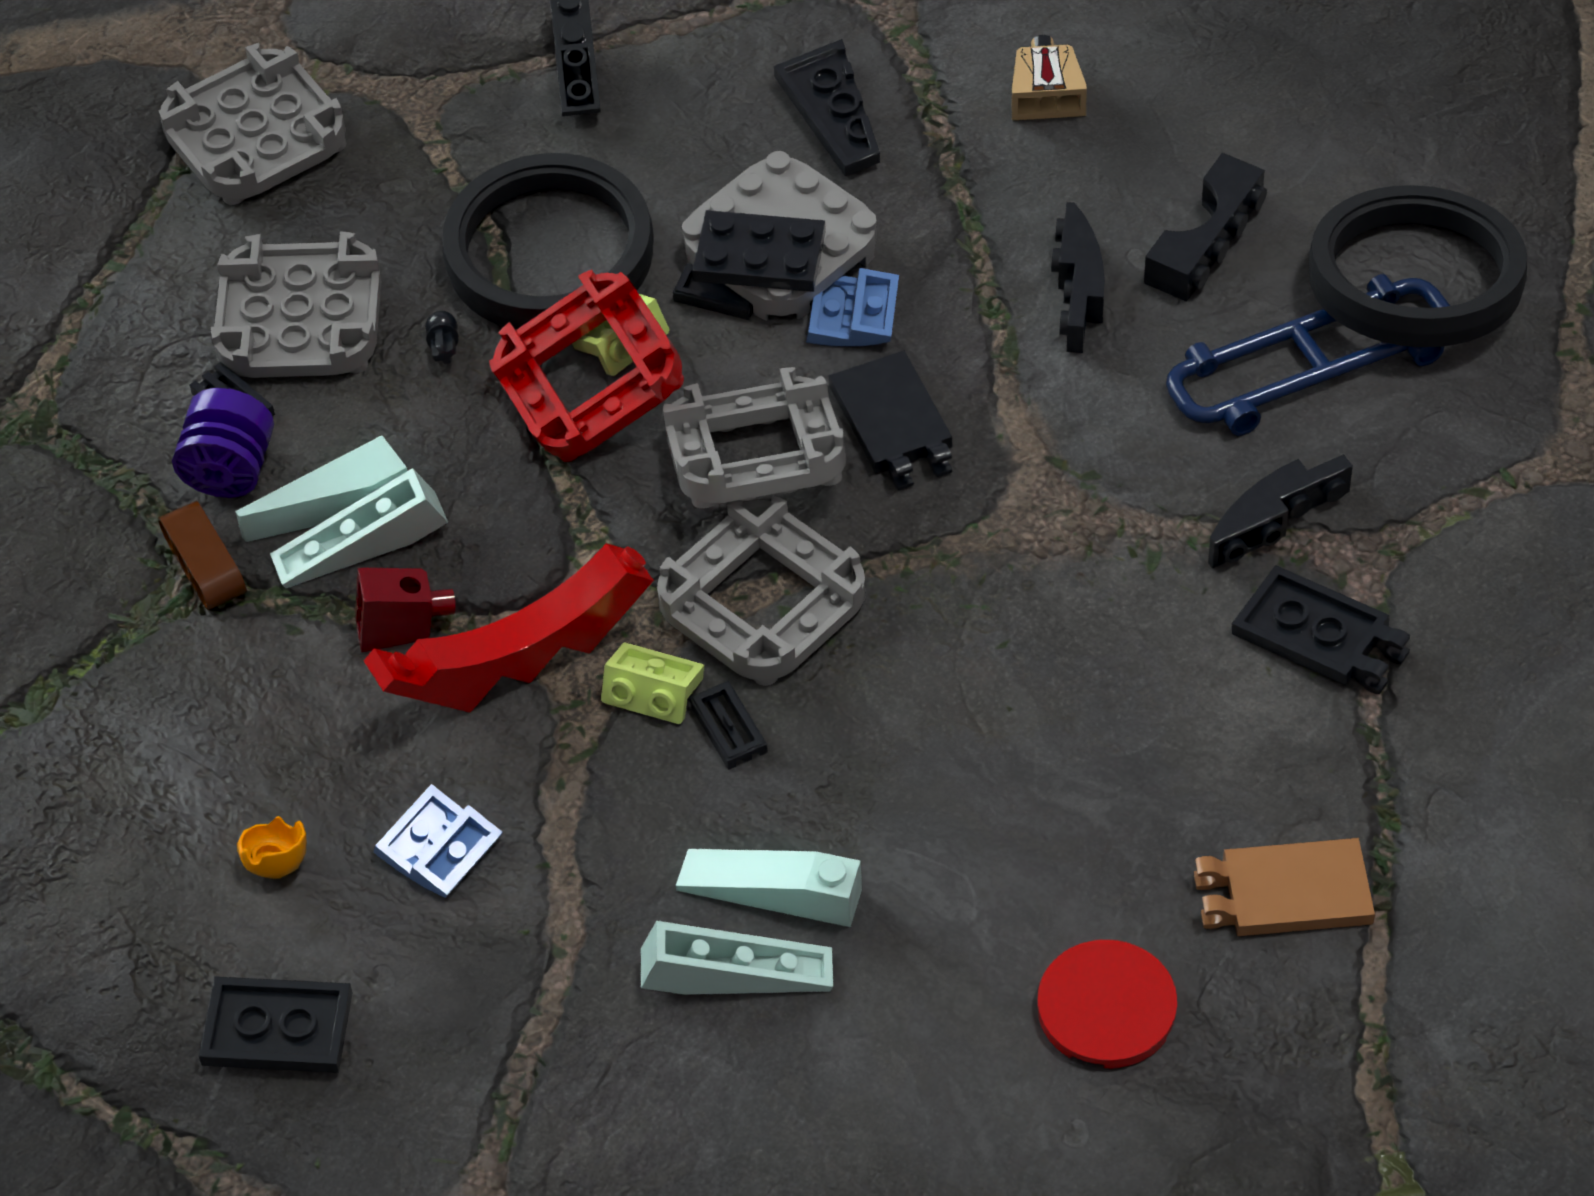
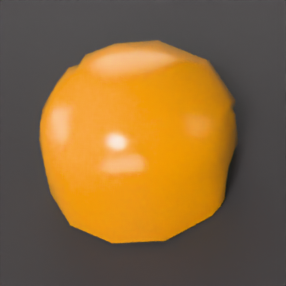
M277 816L269 824H256L243 830L237 842V852L243 866L255 875L270 879H280L299 868L306 854L307 840L304 825L299 820L292 827L286 824L280 816Z

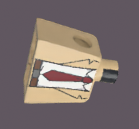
M1038 35L1031 40V47H1021L1017 50L1012 84V120L1086 116L1087 87L1072 46L1068 44L1054 45L1052 37Z

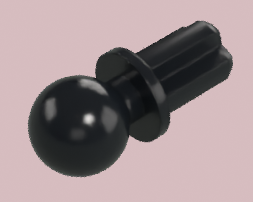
M436 311L426 321V341L431 348L433 360L435 362L443 361L446 365L452 362V356L456 354V346L459 341L458 324L451 313Z

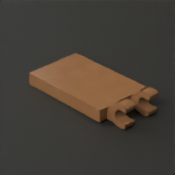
M1359 838L1224 850L1223 861L1212 856H1202L1195 859L1197 871H1194L1196 889L1209 890L1215 887L1228 886L1230 899L1221 895L1202 897L1204 907L1201 910L1203 928L1214 929L1226 925H1235L1237 936L1371 925L1374 923L1375 912Z

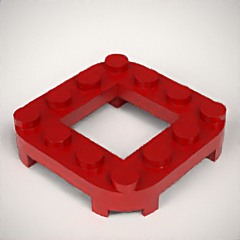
M591 269L580 274L578 277L583 285L517 330H515L510 322L498 332L502 339L495 349L493 359L489 360L492 372L504 387L527 424L529 431L548 453L559 457L564 462L572 461L578 456L591 451L665 401L684 382L679 353L633 284L622 272L618 274H595ZM607 320L637 367L569 413L539 365Z

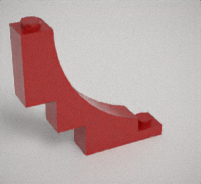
M606 543L569 579L536 602L516 613L480 628L459 634L417 639L405 655L400 652L391 653L374 648L363 661L383 692L471 713L502 676L531 683L561 647L590 654L654 580L644 567L646 564L644 558L635 549L628 546L621 548Z

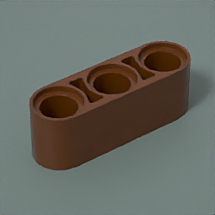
M197 500L158 517V523L167 544L207 610L247 593L246 585L238 567Z

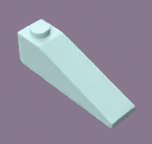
M381 435L235 511L242 538L245 542L317 526L407 472V467Z
M412 468L273 551L270 555L282 585L285 588H289L411 545L447 524L448 521L435 491Z
M688 849L676 883V891L851 927L862 891L861 861L816 851Z
M656 921L641 947V988L684 995L830 992L833 988L832 947Z

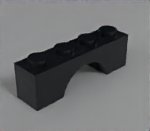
M1222 152L1203 178L1202 206L1212 217L1205 224L1191 230H1164L1145 256L1144 284L1186 302L1196 288L1202 289L1207 282L1211 267L1215 262L1220 263L1224 259L1234 236L1239 237L1243 233L1248 222V216L1253 210H1259L1263 205L1267 195V188L1263 187L1265 170Z

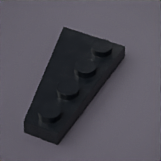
M843 39L774 66V77L845 177L880 163V151L869 118L863 107L860 90L857 89L851 63L848 62Z

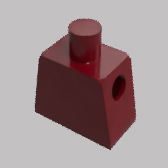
M358 568L355 623L361 652L372 651L374 648L383 649L413 643L417 639L429 638L431 617L455 614L453 589L430 591L427 572L421 568Z

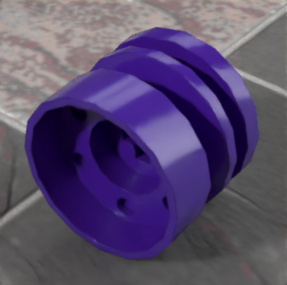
M226 388L202 390L193 396L183 423V430L172 458L174 472L185 484L199 492L225 498L244 496L254 490L259 479L264 455L274 428L273 416L263 403L249 394Z

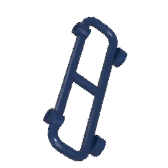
M1377 275L1369 281L1366 288L1368 292L1365 293L1395 304L1402 296L1416 294L1422 296L1431 308L1450 306L1433 284L1419 278H1407L1392 283L1386 275ZM1321 309L1212 351L1203 342L1193 344L1185 353L1186 360L1174 366L1168 373L1166 387L1170 397L1188 419L1207 424L1224 420L1234 435L1242 436L1253 431L1260 423L1261 415L1256 409L1258 406L1406 350L1419 366H1426L1435 362L1442 355L1445 346L1409 347L1380 342L1329 362L1308 333L1337 321L1325 309ZM1291 338L1313 367L1312 369L1210 407L1197 405L1182 384L1183 380L1195 374L1199 377L1209 376L1221 364Z

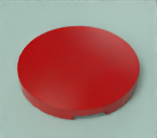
M1093 940L1069 948L1048 966L1038 989V1017L1046 1037L1056 1049L1068 1058L1073 1056L1089 1063L1105 1065L1104 1068L1126 1067L1147 1059L1166 1042L1176 1018L1177 993L1173 979L1165 966L1148 951L1119 940Z

